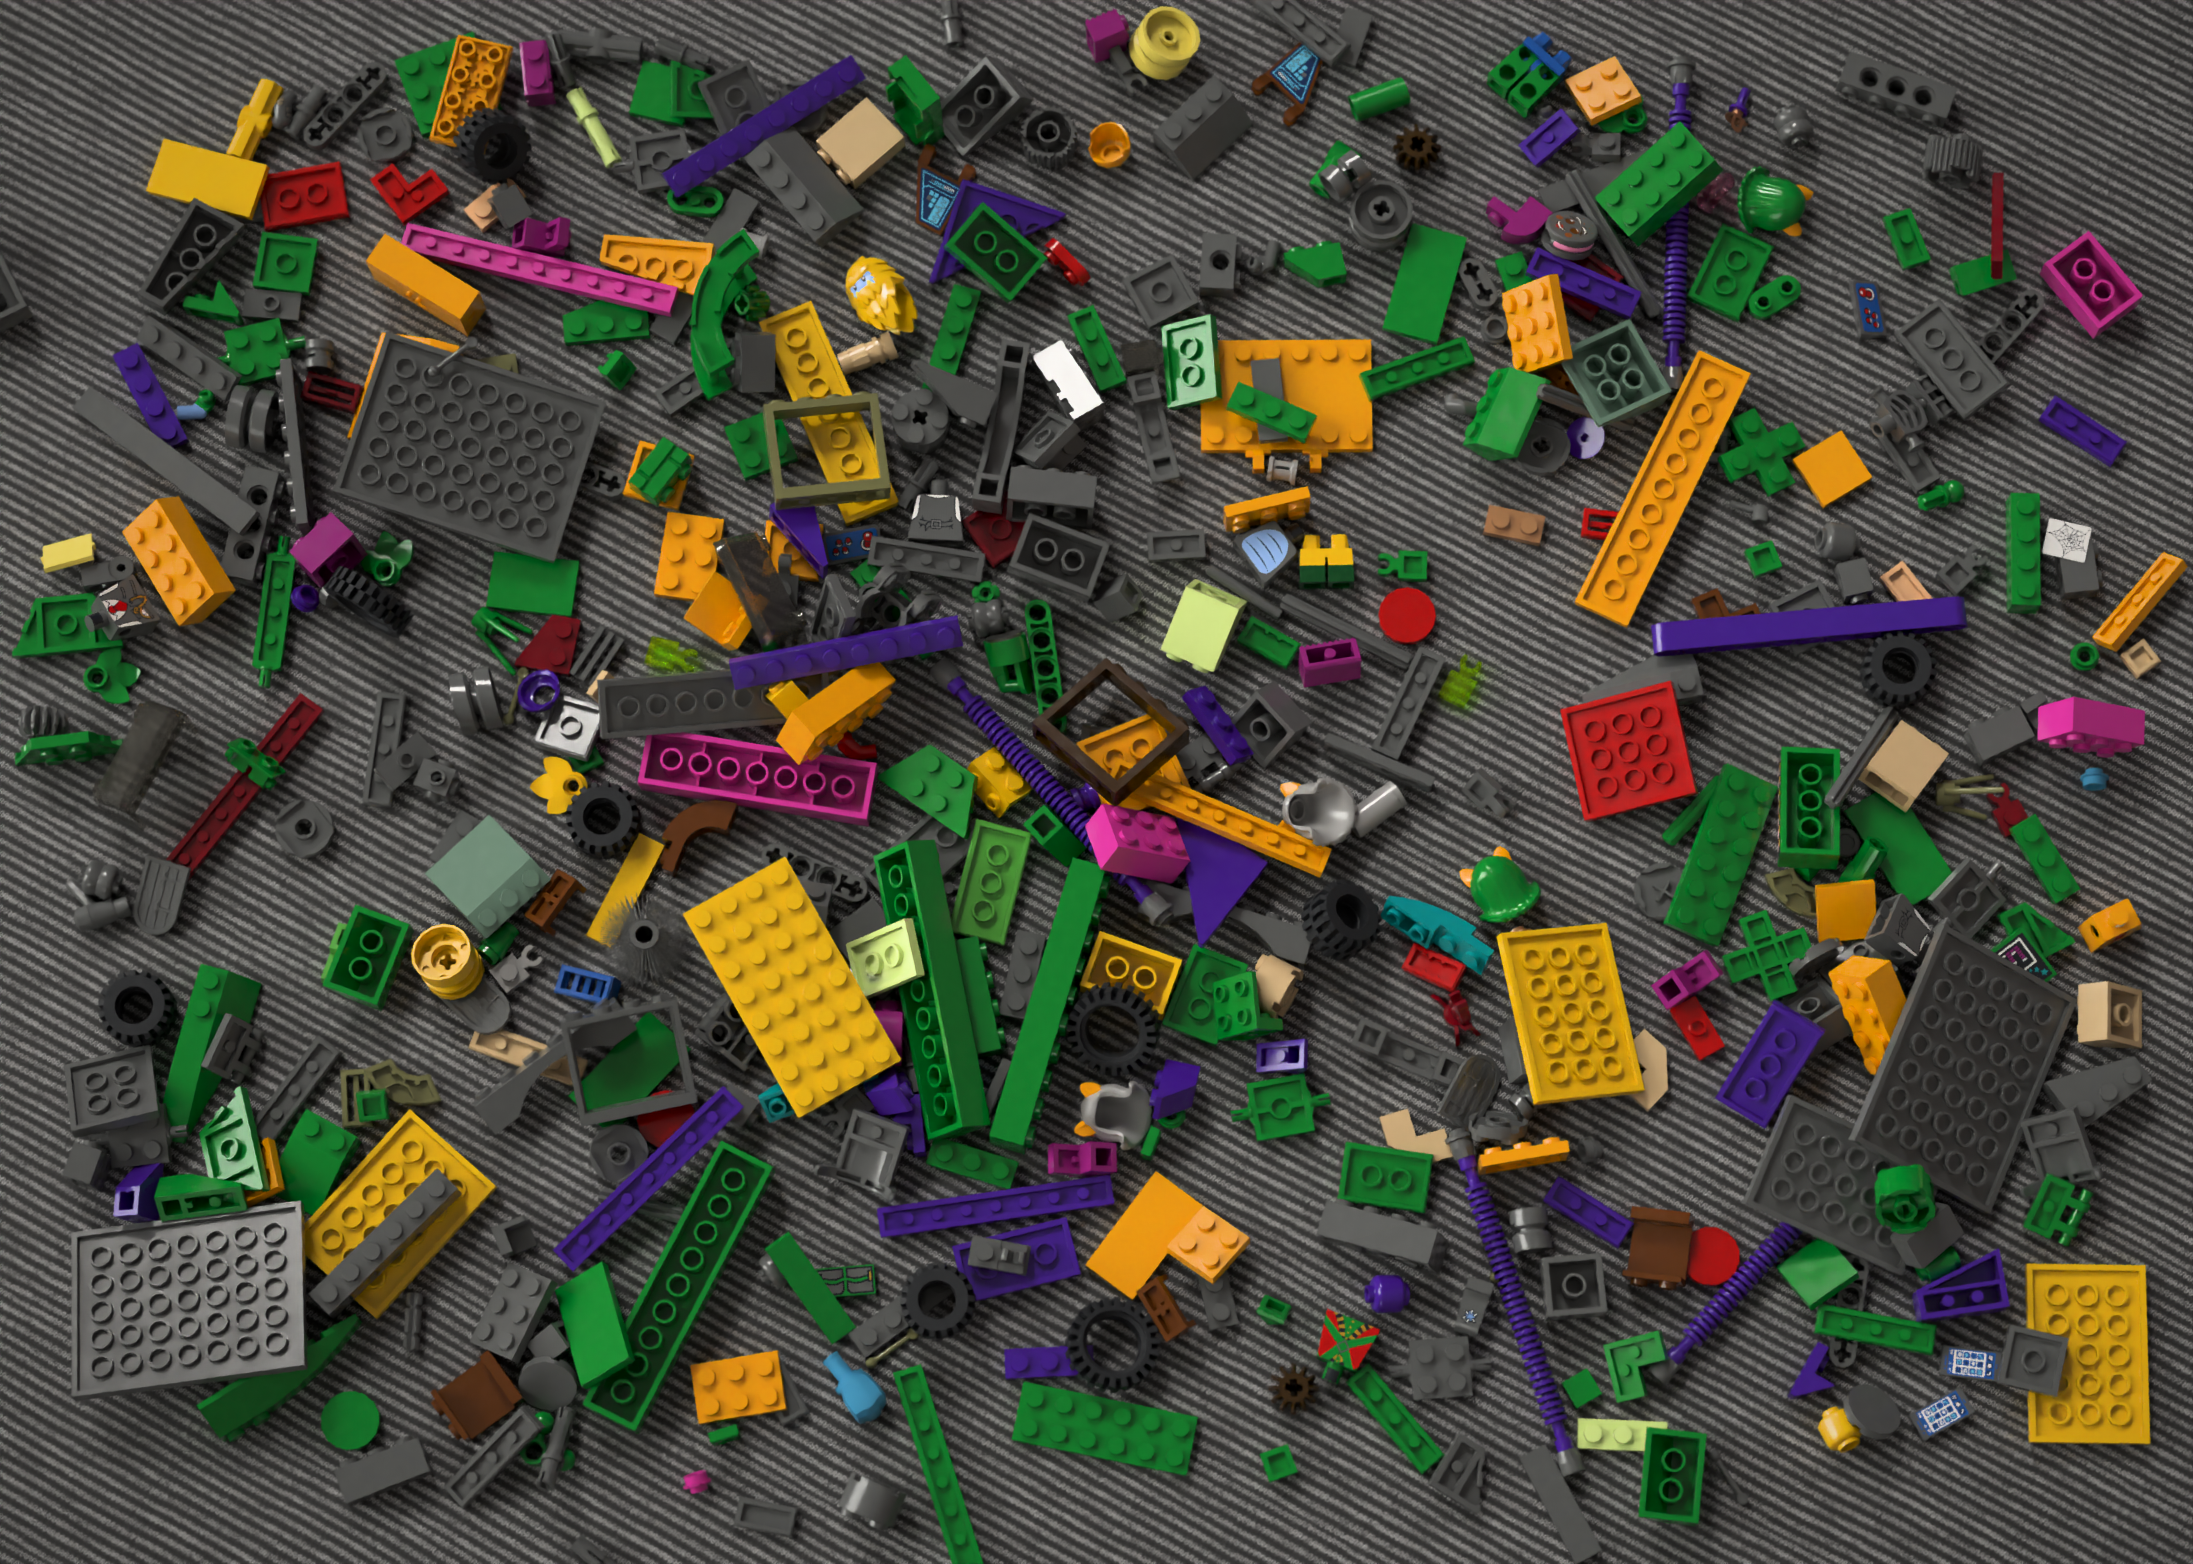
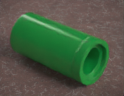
M1402 77L1348 96L1349 106L1357 123L1411 103L1407 86Z

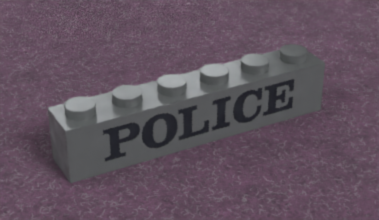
M437 1168L330 1272L309 1295L328 1315L335 1319L462 1193Z

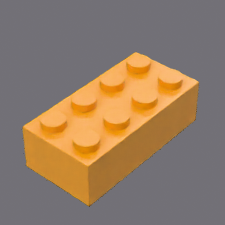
M179 496L156 499L122 531L179 626L202 623L236 591Z
M880 662L853 668L793 710L776 741L798 765L807 759L810 761L815 760L823 752L825 746L829 744L830 747H833L843 738L845 732L849 730L852 733L863 724V719L868 716L872 719L878 715L884 708L881 704L891 696L892 692L890 689L896 679Z
M1853 955L1828 974L1832 981V989L1842 1005L1843 1015L1849 1022L1853 1032V1039L1859 1046L1863 1056L1864 1066L1871 1075H1876L1906 1003V997L1890 960Z

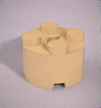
M1262 954L1255 966V970H1257L1256 978L1260 1014L1268 1013L1270 1018H1278L1277 1015L1283 1017L1297 995L1299 989L1294 985L1296 979L1302 981L1303 971L1273 955L1266 956Z

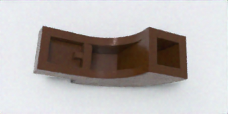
M712 800L692 805L679 813L670 822L662 836L664 844L670 845V849H664L660 859L664 874L676 877L688 846L697 837L707 833H720L729 836L739 811L738 805L729 801Z

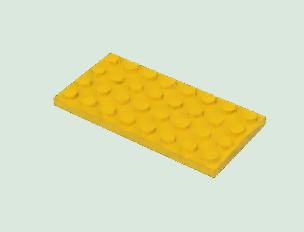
M786 857L781 858L683 913L686 922L798 1119L901 1061L900 1056Z

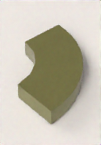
M1794 868L1765 874L1764 877L1770 891L1783 906L1800 916L1817 919L1815 887L1804 883L1798 877Z
M391 1058L364 1069L366 1077L374 1088H386L387 1098L396 1103L419 1107L441 1102L430 1074L421 1076L407 1074L399 1069Z

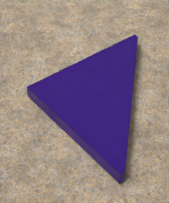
M962 179L929 283L934 284L966 268L943 247L982 202L1024 238L1063 220L1066 213Z
M1176 817L1178 830L1190 862L1185 867V874L1191 898L1198 947L1202 949L1267 868L1268 862L1242 844Z

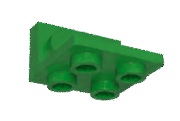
M1245 972L1213 983L1218 1040L1245 1042L1283 1031L1282 1019L1270 1018L1268 1013L1260 1014L1256 972Z

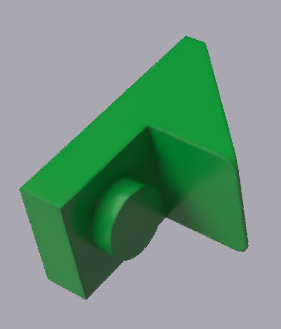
M219 280L213 301H211L210 297L202 294H195L194 297L185 295L183 308L187 315L243 325L244 320Z

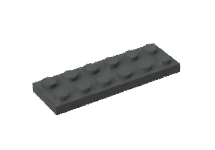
M288 358L280 359V369L276 370L278 387L281 386L283 394L282 397H279L280 412L284 414L286 424L281 425L283 440L287 441L289 451L284 452L286 468L290 469L292 477L287 479L289 496H292L294 506H290L291 521L295 523L296 530L301 531L302 535L306 536L315 525L303 401L300 398L302 393L300 374L292 359Z

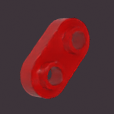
M1052 238L1043 246L1046 251L1043 254L1047 257L1046 260L1054 267L1058 265L1064 271L1063 275L1071 285L1075 286L1078 284L1083 286L1091 279L1087 270L1057 240Z

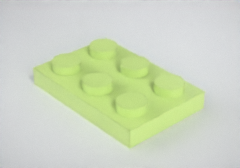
M913 918L902 919L846 944L852 974L867 999L925 975Z

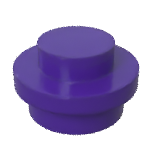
M301 585L292 591L291 601L297 609L303 612H312L319 604V594L314 587Z

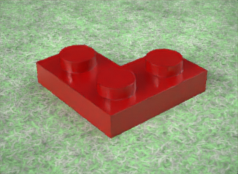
M392 163L370 179L372 185L404 226L450 194L448 188L433 169H430L418 179L408 184Z

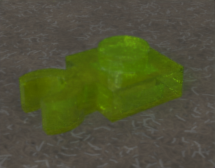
M652 636L644 663L646 666L673 672L676 664L680 665L681 669L685 672H694V666L687 665L685 660L688 657L698 658V652L694 649L679 651L680 642Z
M1466 654L1460 660V672L1458 673L1451 669L1438 694L1439 698L1462 709L1465 708L1477 685V682L1472 680L1471 677L1476 676L1482 666V662L1478 661L1476 667L1472 669L1467 668L1465 663L1467 662L1468 655Z

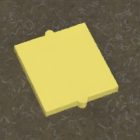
M92 534L43 546V556L40 559L45 573L94 560L96 546L93 543Z

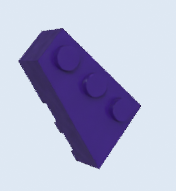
M1999 1248L1916 1290L1912 1294L1916 1322L1928 1323L2001 1312L2008 1309L2010 1304Z

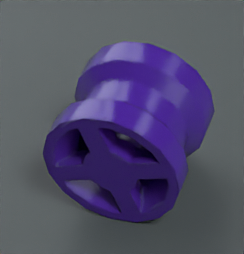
M1087 783L1079 789L1074 787L1069 790L1071 797L1084 810V813H1087L1091 808L1098 809L1102 805L1097 791Z

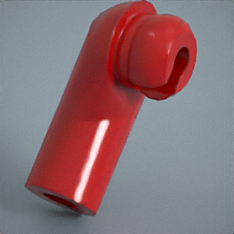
M845 732L843 738L837 743L839 751L848 759L867 760L877 758L876 744L860 746L849 732Z

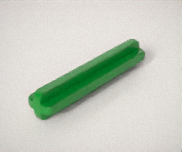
M1718 775L1713 777L1663 832L1662 838L1667 844L1675 846L1706 812L1719 777Z

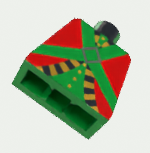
M1327 1309L1316 1358L1327 1363L1321 1378L1338 1385L1343 1370L1355 1374L1377 1339L1380 1329Z

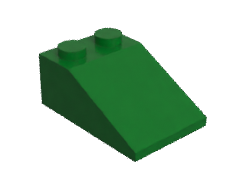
M306 1109L293 1130L279 1160L284 1190L275 1195L286 1202L301 1200L304 1204V1212L313 1215L331 1196L362 1142L357 1136Z

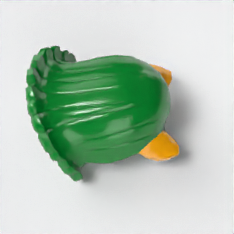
M1760 166L1753 167L1746 173L1738 191L1737 207L1739 209V218L1748 233H1753L1754 227H1759L1767 231L1783 230L1789 236H1801L1802 229L1799 219L1803 216L1806 209V201L1810 200L1813 192L1809 188L1796 185L1787 179L1770 177V171Z
M1501 846L1495 849L1493 856L1481 859L1476 864L1474 870L1462 869L1459 871L1462 881L1470 887L1474 901L1484 911V914L1478 916L1480 921L1506 923L1516 919L1521 914L1523 915L1530 910L1541 896L1539 884L1535 881L1529 884L1521 868L1512 861L1509 852Z

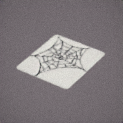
M2050 518L2042 553L2082 563L2085 562L2091 527Z

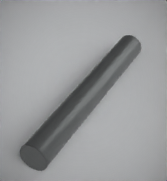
M1211 564L1207 569L1206 575L1271 617L1278 620L1282 615V609Z

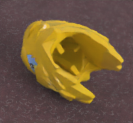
M861 256L849 268L845 280L846 294L853 309H856L859 319L882 331L889 330L896 335H901L900 331L913 332L915 328L914 319H917L918 312L911 293L903 284L904 277L895 272L896 269L887 265L888 262L882 259Z

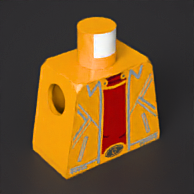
M2127 898L2090 916L2078 927V930L2090 952L2093 953L2139 931L2142 923ZM2093 926L2096 928L2099 937L2094 933Z

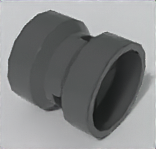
M319 338L307 340L305 350L309 358L305 360V371L318 374L333 372L334 362L330 358L334 352V342Z
M1529 1082L1523 1086L1521 1093H1515L1508 1099L1509 1104L1521 1119L1525 1118L1527 1121L1533 1117L1535 1110L1542 1109L1547 1105L1533 1104Z

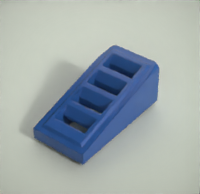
M562 964L554 993L597 1004L604 998L610 1000L615 997L617 1000L621 981L613 976ZM575 974L571 990H568L570 976ZM586 977L581 993L579 992V988L582 982V978ZM594 980H596L597 985L594 995H590Z

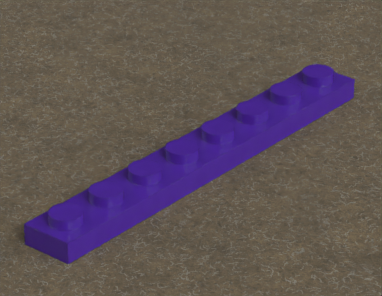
M851 54L661 175L674 196L678 198L754 150L765 139L789 128L865 80L866 77Z
M958 615L732 658L729 659V666L734 688L737 690L963 646V639Z
M725 1086L721 1087L562 1240L553 1251L572 1271H575L721 1131L744 1106Z
M1110 1175L882 1207L877 1208L880 1237L884 1239L1113 1206L1114 1197Z

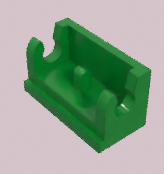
M2008 249L2003 250V279H1992L1991 254L1948 269L1956 293L1961 296L2017 279Z

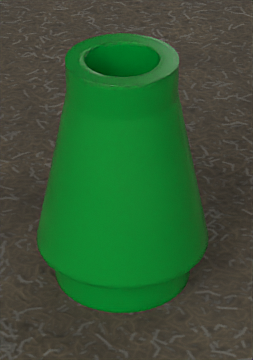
M506 922L488 938L480 941L477 952L488 963L495 965L497 961L501 962L514 939L519 935V931L511 923Z

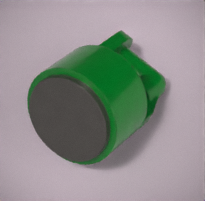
M1015 630L987 637L986 641L983 642L991 674L996 680L999 690L1002 693L1021 691L1023 695L1031 694L1033 683L1027 660L1031 658L1026 633L1022 632V630ZM1014 664L1016 679H1010L1007 665Z

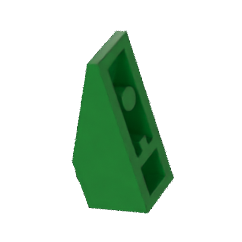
M193 1174L160 1177L154 1196L161 1222L248 1210V1204L241 1183Z

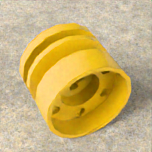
M448 924L432 926L421 933L414 942L411 952L412 964L431 992L438 997L449 1000L463 998L473 992L481 982L484 973L483 959L464 931L458 927Z

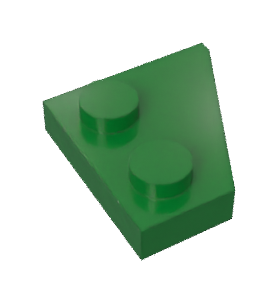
M2022 902L1997 915L2007 936L2018 928L2023 927L2045 958L2075 943L2073 937L2067 935L2046 917L2037 913L2026 902Z

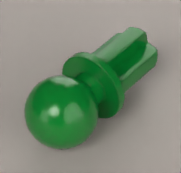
M1956 480L1947 481L1943 486L1937 485L1932 491L1917 498L1918 507L1920 510L1929 511L1936 507L1944 508L1949 505V502L1956 503L1963 498L1965 493L1964 487Z

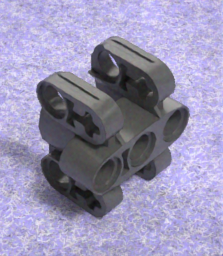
M888 563L876 574L873 582L864 584L859 591L860 600L856 608L853 609L856 618L850 636L869 632L877 620L887 629L929 621L928 618L933 616L940 608L943 599L932 590H921V594L910 603L899 591L910 578L911 572L901 563ZM895 606L900 610V617L897 621L892 615V610ZM901 658L883 661L880 663L882 665L894 664Z

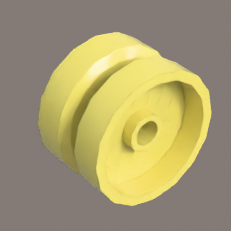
M1164 6L1152 9L1131 36L1129 43L1130 57L1135 66L1149 77L1159 80H1169L1177 77L1198 50L1200 43L1199 29L1193 19L1179 9Z

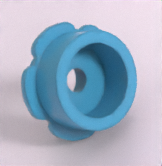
M2100 768L2086 769L2080 778V781L2083 782V789L2089 791L2105 789L2106 781L2109 780V776L2103 773V770Z

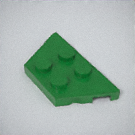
M93 593L35 598L30 610V617L25 621L21 630L22 636L17 647H14L12 651V657L14 659L102 651L112 648L123 649L125 644L122 639L116 641L109 640L102 628L93 632L87 629L85 616L93 613L91 606L96 599Z
M90 731L30 738L27 744L21 747V752L15 753V765L20 766L44 762L47 765H60L67 759H75L78 762L90 761L92 756L125 752L126 740L111 741V736L99 735Z
M928 745L879 774L877 778L962 838L968 839L970 834L968 830L970 813H973L974 808L973 795L976 792L978 777L934 746Z
M239 1086L233 1091L236 1096L228 1106H221L215 1113L213 1120L207 1123L199 1133L208 1177L239 1182L242 1184L243 1190L267 1192L270 1190L248 1090L245 1087Z

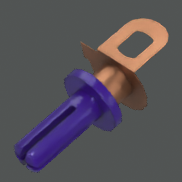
M1746 87L1741 89L1736 104H1731L1728 109L1729 112L1724 116L1736 132H1740L1743 126L1748 125L1743 118L1748 114L1745 106L1751 90Z

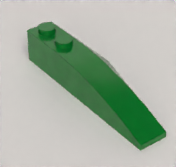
M200 964L176 1046L163 1103H166L167 1116L171 1126L189 1125L188 1130H180L178 1132L190 1131L191 1135L204 1112L205 1106L215 1094L217 1086L222 1079L221 1076L201 1067V1064L225 1013L234 1015L251 1024L262 983L228 970ZM189 1137L173 1138L172 1141L185 1145Z
M354 1314L323 1331L320 1334L321 1340L318 1342L315 1339L307 1340V1370L238 1379L197 1404L198 1409L219 1439L223 1441L229 1440L230 1442L237 1440L245 1434L244 1429L250 1425L255 1424V1426H259L271 1418L270 1413L294 1397L319 1375L344 1348L363 1323L358 1315Z

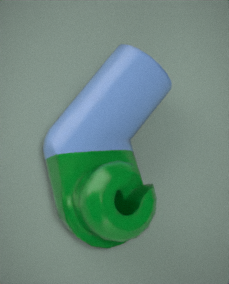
M202 390L199 393L200 397L193 405L177 406V419L198 420L205 418L215 406L216 399L213 392Z

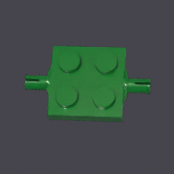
M276 318L224 331L227 344L226 355L217 358L242 375L238 385L247 386L275 379L276 370L280 369V359L291 358V351L305 348L306 339L305 336L288 340L283 332L281 320Z
M1304 1073L1247 1083L1246 1088L1249 1098L1247 1108L1230 1110L1232 1123L1250 1119L1258 1143L1315 1132L1312 1117L1314 1107L1331 1105L1329 1093L1311 1096L1306 1086Z

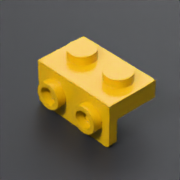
M995 746L973 760L967 767V770L978 777L975 793L998 818L1002 817L1009 807L1026 797L1032 790L1031 786Z

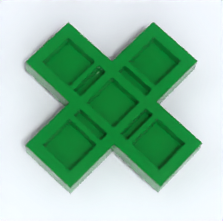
M1755 408L1728 421L1740 446L1720 455L1717 460L1730 484L1755 472L1764 491L1770 497L1796 483L1783 460L1806 447L1793 422L1768 433Z
M1767 910L1739 919L1738 923L1747 947L1721 957L1731 985L1759 976L1769 1002L1797 993L1798 990L1788 965L1795 958L1799 957L1800 960H1803L1805 952L1812 947L1805 928L1802 927L1776 936Z

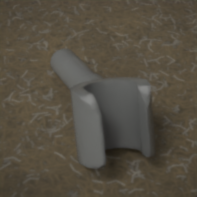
M1731 500L1729 507L1752 513L1753 523L1767 524L1768 510L1766 506L1762 504L1751 506Z

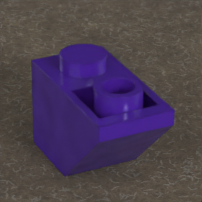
M1166 1059L1164 1069H1158L1154 1087L1159 1088H1153L1149 1105L1154 1106L1153 1119L1159 1120L1192 1107L1201 1066Z
M894 1065L879 1073L878 1078L863 1083L865 1093L880 1116L908 1112L913 1109L911 1098L914 1097V1094L910 1089L911 1083L903 1071L898 1073Z
M164 1164L138 1165L128 1173L116 1187L114 1217L132 1223L159 1220V1212L154 1196L159 1179L163 1177Z

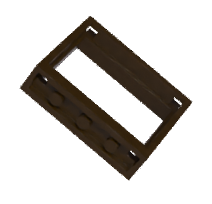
M1105 658L1032 722L1033 737L1114 806H1118L1189 743V726L1182 717L1173 715L1162 700L1153 698L1141 682L1133 681L1121 665L1112 663L1108 658ZM1106 680L1111 682L1170 733L1118 780L1113 778L1054 727L1059 720Z

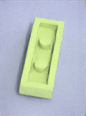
M1578 1418L1577 1447L1582 1450L1644 1452L1646 1427L1667 1429L1668 1422Z

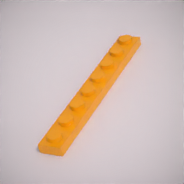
M1117 758L1110 775L1118 780L1134 765ZM1155 773L1129 795L1131 798L1319 878L1323 873L1332 850L1326 846H1316L1310 839Z

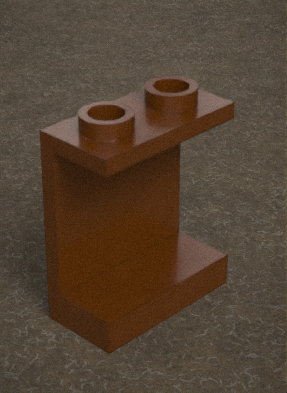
M1632 1206L1630 1218L1634 1221L1630 1254L1628 1268L1623 1270L1622 1276L1627 1281H1630V1285L1636 1287H1647L1648 1283L1659 1284V1289L1676 1291L1677 1287H1685L1694 1216L1690 1212Z
M489 1350L479 1356L481 1361L441 1390L437 1391L434 1389L430 1392L434 1397V1400L430 1402L440 1416L446 1414L451 1421V1424L447 1426L457 1440L463 1438L467 1443L526 1401Z

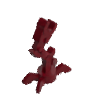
M1459 990L1453 993L1450 992L1448 995L1450 999L1448 1001L1449 1005L1438 996L1430 995L1429 997L1444 1009L1443 1019L1445 1023L1454 1027L1456 1047L1460 1046L1459 1027L1465 1031L1469 1030L1476 1037L1481 1035L1473 1026L1468 1003L1465 999L1463 1000Z

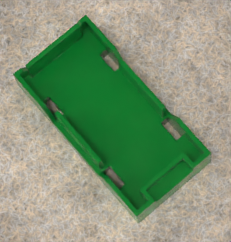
M905 55L887 68L889 79L895 78L892 83L885 87L887 101H892L894 109L898 111L892 117L915 146L924 141V146L926 144L933 145L945 136L940 97Z

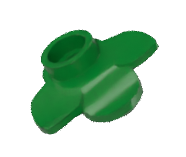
M1641 96V103L1613 115L1597 125L1607 133L1626 131L1627 133L1636 134L1641 132L1647 124V115L1642 109L1643 97ZM1635 118L1638 123L1632 124L1628 122V119Z
M384 531L377 541L375 550L366 551L368 555L361 561V565L366 572L374 574L375 580L379 584L386 587L392 586L399 581L402 569L409 565L413 558V542L407 539L399 543L393 535ZM392 569L390 575L386 577L387 571Z
M112 648L102 652L96 664L88 667L83 675V682L86 688L91 692L100 693L102 698L111 704H125L129 702L130 697L126 688L136 683L141 675V670L133 664L121 662L122 653L120 648ZM102 675V682L99 684L94 683L95 676Z

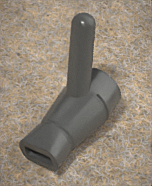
M69 879L66 882L67 889L83 905L74 911V922L81 932L99 929L118 919L133 915L127 897L96 903L90 895L82 892V886L76 880Z

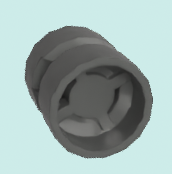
M1352 150L1341 156L1337 160V165L1331 164L1318 174L1325 190L1338 203L1352 195L1354 187L1360 189L1372 180V175L1367 165Z
M1529 1207L1509 1212L1511 1229L1516 1231V1234L1512 1237L1515 1254H1532L1552 1249L1550 1232L1545 1230V1226L1549 1224L1547 1207Z

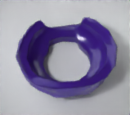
M547 669L529 674L518 687L517 696L522 708L535 713L550 709L559 697L560 683L558 677L554 672ZM543 687H552L555 690L553 699L543 705L536 704L534 700L536 693Z

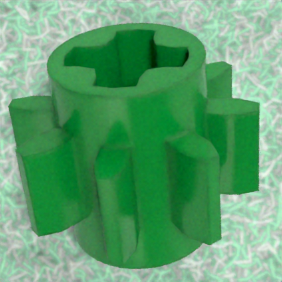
M759 285L740 289V294L735 299V308L739 316L746 315V321H758V318L766 317L765 313L770 308V298L766 294L767 292L759 291Z

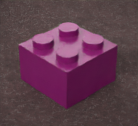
M332 512L326 517L320 518L315 523L314 528L306 536L300 537L289 551L303 572L321 589L330 580L339 566L352 570L368 555L355 535Z

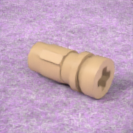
M889 331L880 334V338L874 336L871 338L872 341L861 343L837 354L844 374L858 372L878 362H881V364L886 363L885 360L888 358L890 361L899 358Z

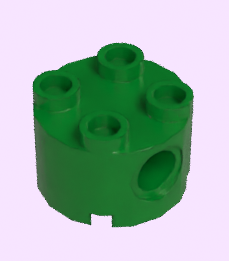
M1913 1164L1911 1166L1885 1168L1879 1171L1878 1179L1874 1186L1876 1217L1883 1227L1886 1224L1891 1227L1892 1232L1899 1234H1911L1926 1228L1927 1222L1935 1217L1936 1207L1934 1184L1930 1176L1925 1172L1924 1167Z

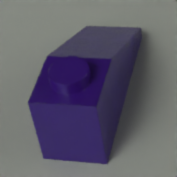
M772 503L769 507V519L818 575L824 579L828 573V561L815 506L775 510V503Z

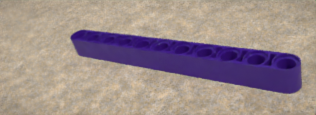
M1957 596L1662 622L1652 625L1651 633L1654 656L1662 657L1884 637L1885 634L1890 632L1892 635H1895L1897 631H1903V635H1909V633L1924 634L1956 631L1967 628L1968 624L1964 597Z

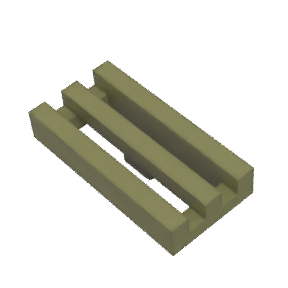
M364 1069L340 1070L342 1128L344 1130L350 1128L360 1129L361 1127L373 1128V1121L359 1122L356 1092L360 1091L359 1075H364V1091L372 1090V1085L366 1077ZM348 1076H353L355 1121H349Z

